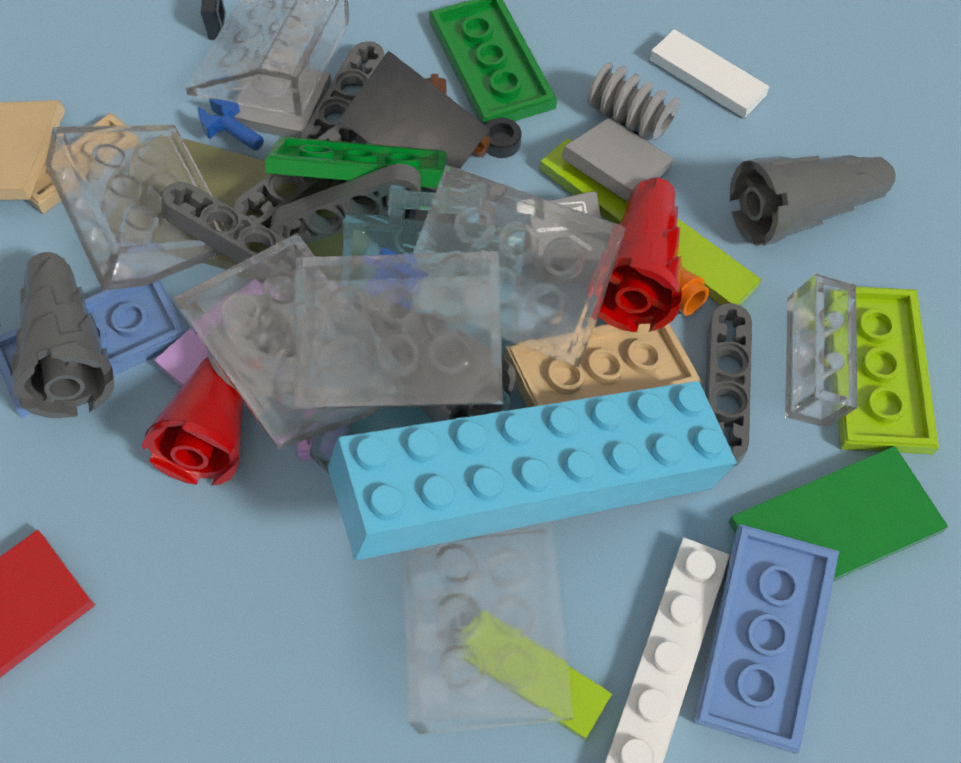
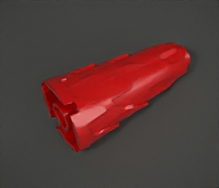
M659 177L646 179L639 182L633 189L622 221L616 225L608 250L603 252L599 265L595 267L590 280L588 298L590 295L592 296L591 309L601 320L621 330L638 332L639 324H650L649 332L658 330L671 323L677 316L682 300L681 256H678L680 228L677 227L678 206H675V189L665 179Z

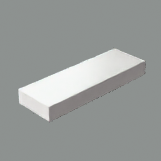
M675 29L651 51L650 61L742 118H745L767 96L769 89L767 84Z

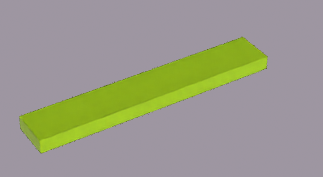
M569 138L565 139L540 161V170L573 195L597 192L600 215L616 227L622 221L628 202L561 158L563 150L567 144L572 142ZM677 220V227L680 228L678 256H681L682 268L702 277L705 281L704 285L709 289L708 296L719 305L727 303L741 305L759 287L762 279L683 221Z

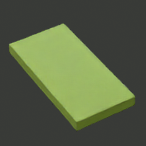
M830 285L826 291L840 450L882 452L896 446L900 453L933 455L939 449L917 290Z

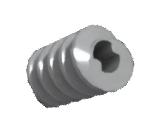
M607 63L596 75L590 86L587 99L589 106L594 109L600 108L603 115L607 117L613 116L616 122L621 125L626 124L627 129L633 133L639 132L640 137L646 141L660 138L672 123L680 100L674 97L665 105L666 91L661 89L654 97H651L653 83L648 81L638 89L640 75L633 74L625 81L628 72L627 68L620 66L612 73L613 65L612 63Z

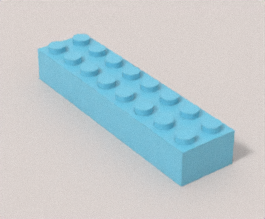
M694 381L342 436L337 439L328 464V470L353 558L356 561L712 489L737 462L700 382Z

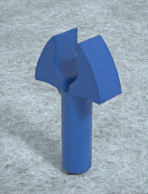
M209 98L211 110L217 115H209L205 110L198 107L200 123L208 139H211L220 131H225L254 151L259 150L263 146L264 138L235 119V115L240 112L238 102L223 98Z

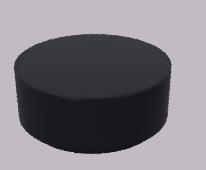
M495 118L485 124L490 128L485 135L490 138L487 154L495 158H508L519 151L522 131L515 121L508 118Z

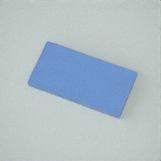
M155 268L85 298L88 313H91L95 319L102 348L107 349L114 376L159 356L186 333ZM19 327L0 335V372L15 409L23 418L32 413L21 408L18 395L15 400L12 381V355L17 354V330L20 329Z
M742 524L737 527L693 721L694 724L795 754L800 753L839 551Z

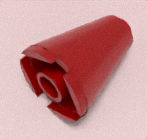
M209 357L202 360L149 427L145 434L142 448L143 451L146 448L149 449L152 454L149 462L167 476L197 485L199 478L213 479L212 486L221 485L231 480L237 471L240 460L244 394L228 385L216 373Z

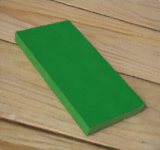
M468 0L429 12V22L480 122L485 125L488 121L495 118H508L518 121L556 109L557 98L503 0Z
M281 136L265 158V173L353 180L390 165L407 164L420 172L422 177L421 187L444 189L447 153L442 150Z
M896 446L731 516L728 521L735 535L737 527L742 524L839 551L833 582L941 534L949 527Z

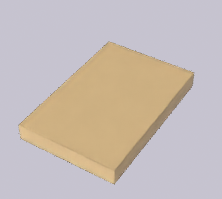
M60 100L0 102V200H25L31 198L65 113Z

